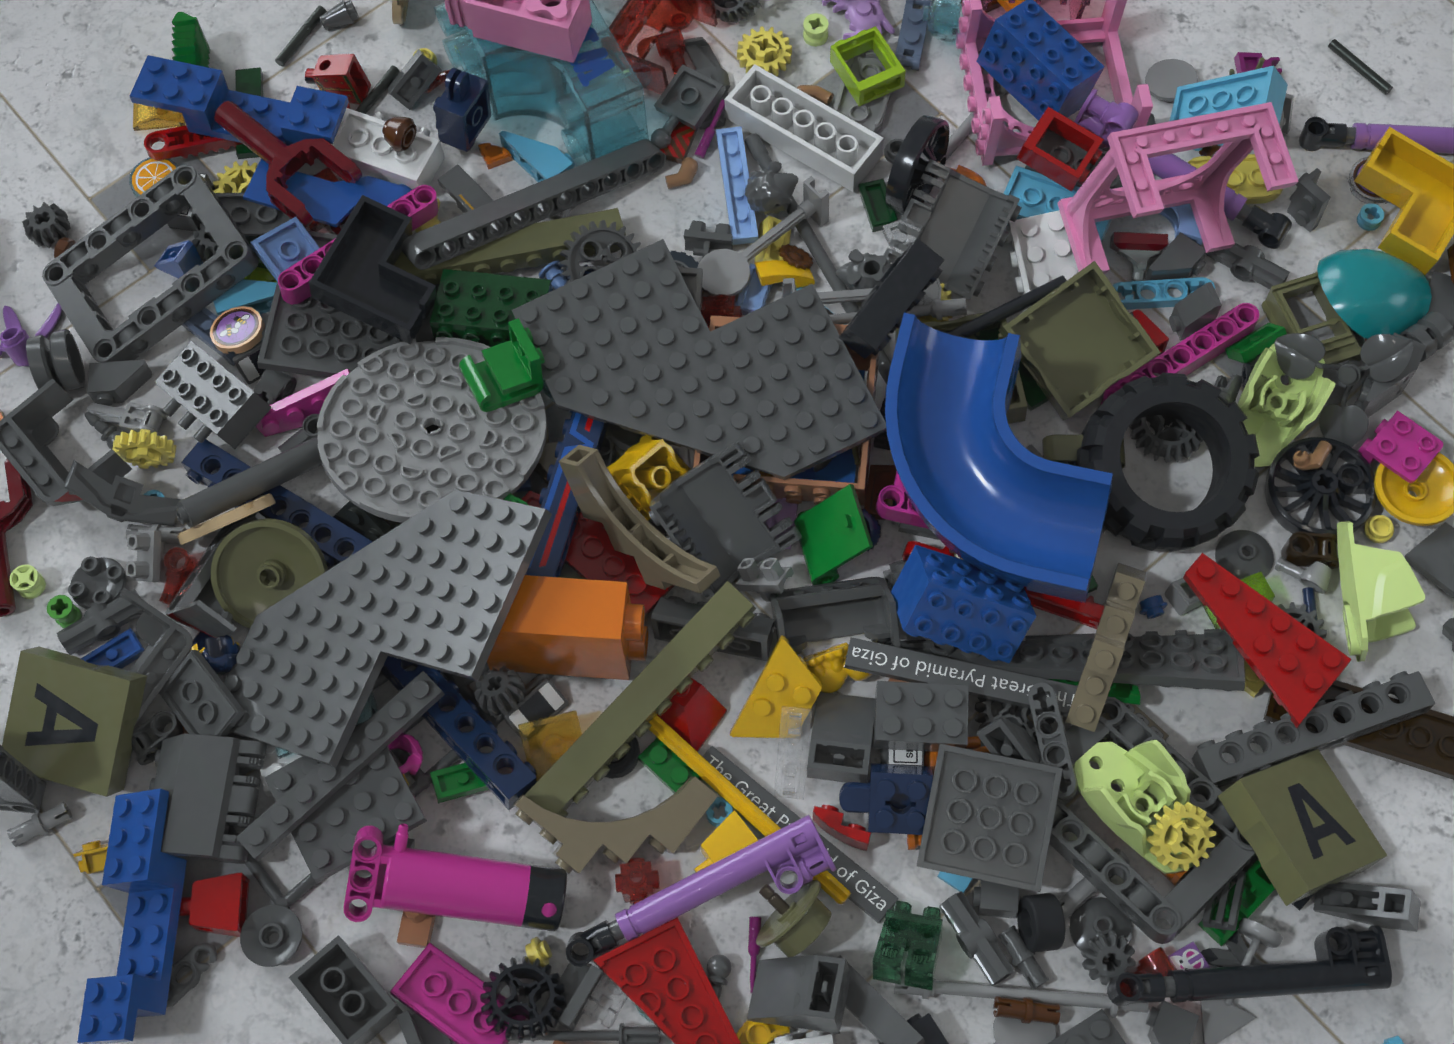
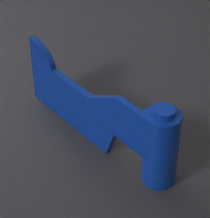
M261 159L243 195V199L280 210L271 203L266 191V174L269 164ZM297 171L286 181L288 185L286 190L305 205L313 221L337 227L353 211L362 195L388 206L412 190L404 184L398 185L371 176L361 177L355 183L344 180L331 182Z

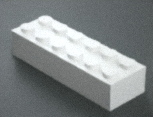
M755 64L724 99L726 119L738 126H742V128L752 134H758L762 140L854 192L858 184L863 181L882 157L883 137Z

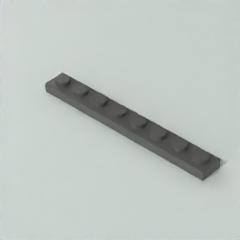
M422 671L352 733L337 767L320 762L236 838L252 857L259 862L445 695L443 691Z

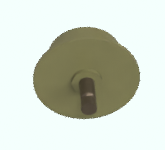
M813 880L803 885L799 891L791 894L785 900L777 893H774V890L768 884L764 885L759 893L776 910L761 928L756 944L759 947H766L774 943L787 957H794L813 943L825 929L832 915L831 911L817 898L821 889V883L818 880Z

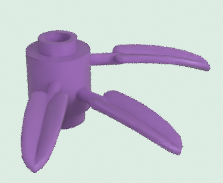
M59 303L35 336L43 335L47 338L52 332L62 313ZM4 306L3 317L6 329L0 335V356L2 352H6L16 366H29L26 341L30 337L22 329L21 323L13 309L9 306Z

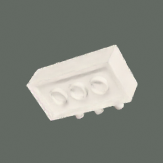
M346 108L334 142L331 145L359 167L362 177L371 176L398 185L404 184L412 190L421 185H430L445 157L440 140L430 137L429 129L422 127L419 132H416L415 139L407 150L396 152L384 139L382 129L386 121L383 120L384 115L381 112H375L372 117Z

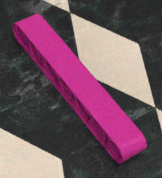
M421 185L387 207L411 217L412 231H414L437 215L438 202L436 191L429 185ZM334 240L284 270L279 275L278 285L281 296L286 303L291 305L298 304L311 296L309 281L314 275L311 273L316 272Z
M1250 303L1239 304L1141 366L1129 376L1108 387L1104 392L1101 404L1126 383L1143 376L1148 378L1157 377L1153 373L1160 375L1162 373L1189 375L1225 352V348L1252 333L1260 316L1259 310ZM1218 332L1225 333L1227 336L1221 335ZM1179 359L1182 360L1184 363H1178L1175 360Z

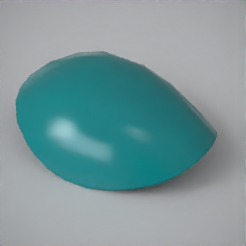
M1371 249L1339 250L1318 262V278L1328 301L1342 320L1356 333L1366 339L1376 334L1393 335L1397 333L1400 335L1405 329L1416 324L1429 311L1432 295L1425 275L1415 266L1388 253Z

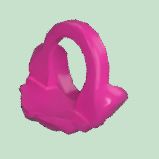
M402 733L388 747L390 750L401 749L411 754L406 763L399 768L402 774L409 771L412 775H415L423 761L422 747L414 736Z

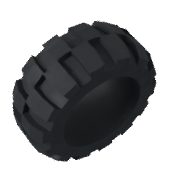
M1162 373L1159 377L1153 378L1143 376L1126 383L1121 389L1111 394L1090 416L1081 433L1083 440L1081 447L1077 450V466L1113 474L1111 494L1103 525L1115 537L1120 534L1129 539L1132 546L1150 551L1168 549L1169 552L1191 549L1218 537V534L1233 526L1246 511L1245 503L1249 496L1254 495L1259 477V472L1254 469V459L1260 456L1256 435L1248 434L1243 423L1247 416L1235 401L1229 404L1219 396L1221 393L1220 388L1203 379L1198 382L1187 380L1185 374ZM1154 415L1173 417L1191 426L1202 437L1211 455L1213 472L1210 488L1197 508L1185 512L1161 510L1143 501L1131 489L1122 471L1120 450L1124 434L1132 421Z

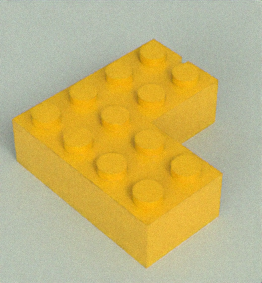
M1389 127L1374 147L1354 182L1400 208L1377 248L1415 266L1426 275L1438 262L1454 234V164Z

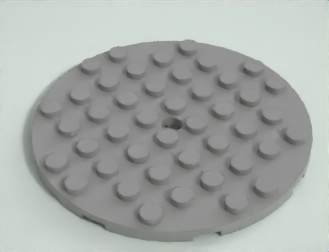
M436 337V341L417 343L416 339H413L411 344L406 342L396 343L360 360L357 363L358 367L347 376L342 375L331 388L324 400L317 422V445L322 465L333 485L349 501L366 512L395 522H405L453 490L503 500L508 494H513L525 483L541 458L547 434L546 414L541 393L539 392L535 396L490 412H483L459 369V363L468 355L471 356L474 364L485 361L481 350L490 348L489 346L471 340L449 337ZM431 425L440 427L435 431H431L430 434L426 430Z

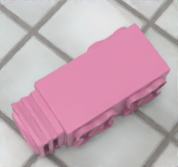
M445 0V9L448 13L450 24L468 27V29L472 30L473 37L572 63H574L592 23L589 0Z

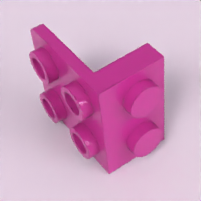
M1397 410L1389 421L1383 419L1374 431L1377 434L1373 440L1368 438L1358 452L1362 454L1369 465L1374 460H1377L1405 481L1413 483L1442 449L1443 442Z

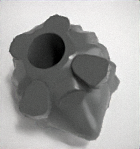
M771 161L768 169L752 172L745 188V196L750 208L757 211V213H764L766 215L772 213L779 214L781 211H786L788 206L792 204L791 196L798 183V177L793 173H778L782 168V164L777 161Z
M854 249L848 256L851 261L836 271V276L850 290L874 288L876 284L879 287L882 285L879 280L891 264L882 255L862 254L858 249Z

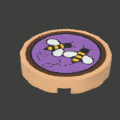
M234 307L223 312L215 319L210 328V337L215 347L222 353H244L260 342L263 337V329L265 330V323L259 312L252 307Z

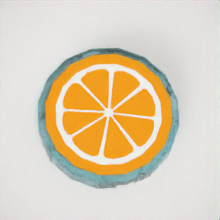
M149 157L142 160L133 168L130 174L129 185L135 197L137 198L176 169L178 165L170 158L154 160Z

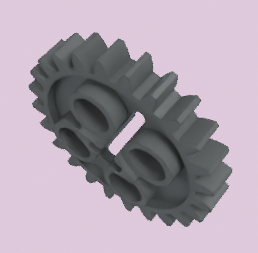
M602 220L597 228L595 222L591 221L589 223V230L584 225H581L579 227L580 234L575 231L570 234L574 241H564V245L569 249L562 250L559 253L566 257V260L558 263L559 266L566 267V271L560 274L561 277H568L569 279L564 285L583 277L585 271L594 272L602 268V266H580L579 262L596 263L603 258V263H613L636 252L641 243L633 244L631 242L635 235L634 233L628 236L624 235L625 226L617 231L616 222H612L607 228L605 220ZM585 244H590L594 247V257L591 258L585 255L583 251ZM611 245H617L621 249L620 258H615L611 255Z

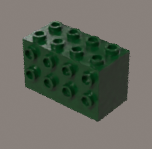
M443 269L430 319L434 341H436V337L460 338L482 343L489 347L510 341L508 322L515 320L512 310L553 291L551 280Z

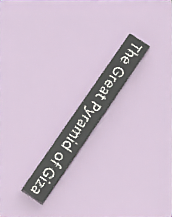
M850 637L844 665L846 669L906 682L969 685V695L1026 708H1030L1028 693L1032 686L1037 683H1046L1056 692L1063 716L1068 715L1077 686L852 637ZM1040 691V696L1035 698V700L1040 701L1043 711L1055 712V708L1051 711L1047 708L1046 698L1051 697V695H1047L1045 691Z
M713 746L703 755L713 767L781 829L801 819ZM820 834L837 868L834 872L830 869H827V871L850 891L851 894L848 899L879 924L899 898Z

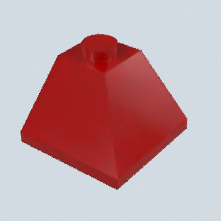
M691 678L693 680L691 686L682 694L677 692L670 700L673 703L671 707L659 717L698 752L726 714L727 709L702 684Z

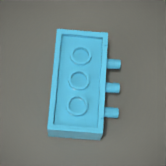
M1274 66L1179 86L1177 87L1170 121L1272 102L1280 125L1288 84ZM1202 148L1193 149V150H1195V151H1201Z
M1016 166L1004 194L1008 196L1011 194L1020 199L1017 205L1022 208L1017 219L1058 211L1057 203L1060 199L1073 197L1080 187L1075 186L1071 192L1043 174ZM1112 219L1095 222L1101 243Z

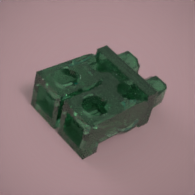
M896 901L892 910L887 909L873 957L874 980L901 985L905 963L904 985L933 991L943 928V919H941L939 908L928 906L924 908L923 915L912 914V905L908 902Z

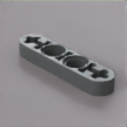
M1037 683L1030 689L1028 700L1044 765L1063 769L1069 768L1068 771L1062 770L1065 780L1071 782V785L1067 786V792L1062 793L1059 789L1057 798L1069 800L1076 795L1078 782L1058 697L1049 684ZM1040 691H1045L1047 695H1051V697L1046 698L1047 708L1049 711L1055 708V712H1044L1040 701L1035 700V698L1040 696ZM1047 719H1054L1058 723L1057 730L1052 734H1045L1041 730L1042 723ZM1053 748H1061L1065 752L1064 759L1058 764L1051 763L1048 760V754Z

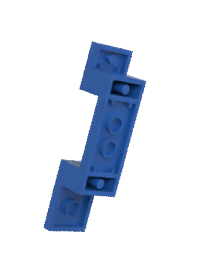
M150 55L147 56L129 96L132 103L182 113L189 132L240 142L214 120L217 108L222 103L230 101L235 103L287 146L304 139L324 138L330 144H333L349 103L348 97L345 95L301 86L296 87L291 102L232 91L228 89L222 70Z
M164 789L121 794L115 797L102 885L129 893L117 975L87 979L77 1043L131 1042L134 1039L137 1017L166 1014L187 860L161 852L169 791Z

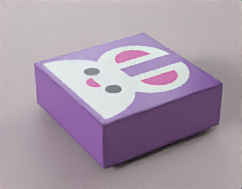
M1194 942L1166 957V961L1172 970L1184 971L1185 969L1210 968Z

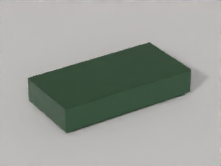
M884 178L858 184V191L872 232L898 226L895 211L886 205L887 187Z

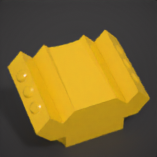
M649 435L641 437L639 443L628 448L624 455L607 467L619 488L647 521L651 519L649 515L651 500L674 480L691 470L663 439L659 440Z

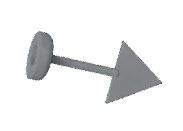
M1242 918L1239 923V930L1245 936L1252 939V942L1241 966L1251 964L1259 944L1276 948L1281 944L1283 937L1256 921ZM1234 999L1200 1001L1204 1044H1217L1257 1017L1233 1005Z

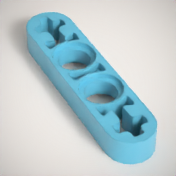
M1204 277L1118 282L1113 287L1125 297L1121 302L1127 310L1174 307L1176 303L1187 297L1188 293H1193L1204 284L1212 281ZM1170 288L1179 289L1182 296L1178 298L1171 297L1167 290ZM1142 290H1150L1154 293L1155 297L1153 299H1145L1141 296L1140 292Z

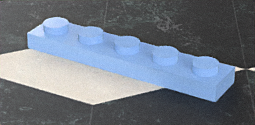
M742 126L716 129L733 245L754 243L759 238L755 211L750 208L745 196L749 171Z

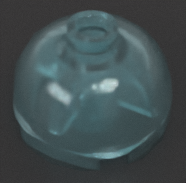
M931 0L929 6L924 5L923 21H928V31L933 37L946 42L957 41L961 0Z

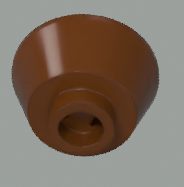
M393 117L385 122L382 129L385 141L396 152L407 150L413 143L417 131L414 120L407 117Z

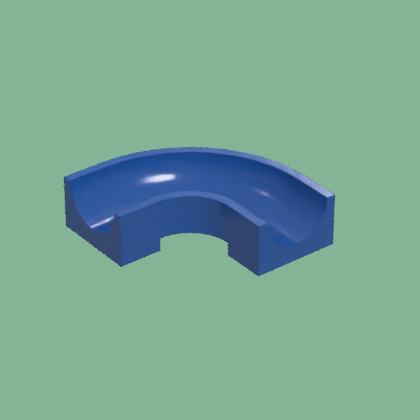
M904 313L886 387L885 418L892 458L903 488L914 509L927 527L945 546L976 568L985 570L1004 581L1025 586L1029 591L1086 603L1111 494L1113 474L1041 458L1026 449L1014 436L1007 421V410H1009L1022 356L1020 335L1008 333L1007 337L1000 340L968 339L933 329L918 320L916 315Z

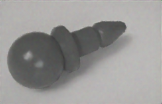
M86 412L84 415L89 424L94 426L100 434H103L101 440L107 441L109 449H113L115 436L120 435L123 431L117 430L115 425L109 427L98 416Z
M714 955L707 963L708 979L718 999L721 996V985H727L726 977L731 972V962L724 955Z

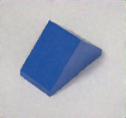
M187 240L169 245L154 266L158 270L179 279L197 264L199 266L203 264V261L194 244Z

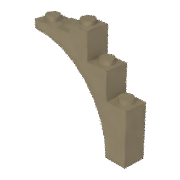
M578 445L559 460L583 517L603 523L615 551L634 556L645 584L664 590L671 585H675L701 594L721 576L717 566L704 562L682 550L645 519L619 488L607 469L598 449Z
M1118 563L1066 718L1067 723L1095 732L1121 661L1125 642L1135 617L1136 607L1146 582L1145 571Z
M690 777L672 796L656 807L634 817L612 822H586L565 818L543 809L524 795L520 796L513 806L518 809L515 815L528 825L532 822L537 824L542 829L539 834L552 845L556 841L560 843L553 852L558 858L555 863L570 874L572 870L580 873L601 846L605 848L602 854L615 864L619 860L622 863H627L647 837L651 838L648 843L659 853L663 854L665 851L674 853L718 795L697 777Z

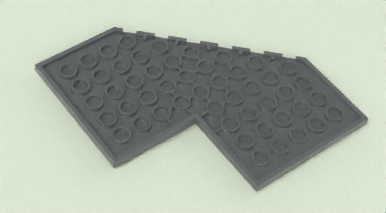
M664 239L512 310L515 319L519 318L523 327H528L531 331L534 347H539L545 360V363L541 364L542 375L557 407L568 412L570 410L583 414L587 418L603 423L608 422L637 434L649 435L659 440L663 439L666 443L696 450L697 453L710 457L732 443L739 441L745 450L742 456L748 455L751 459L744 468L754 471L759 470L782 480L791 478L887 432L886 422L844 342L838 338L840 335L813 284L710 332Z
M453 490L258 614L237 654L236 664L229 671L224 681L225 686L245 711L244 715L230 732L337 767L387 656L478 681L552 514L540 507Z

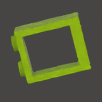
M876 26L868 30H862L857 35L845 40H839L830 46V63L858 106H862L904 87L906 71ZM873 50L886 70L858 82L845 61Z

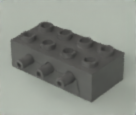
M192 341L189 342L155 381L157 385L173 397L163 408V411L171 417L182 405L188 410L178 422L182 428L187 430L197 418L203 423L202 427L193 436L200 443H203L214 432L232 448L236 449L272 408L253 390Z

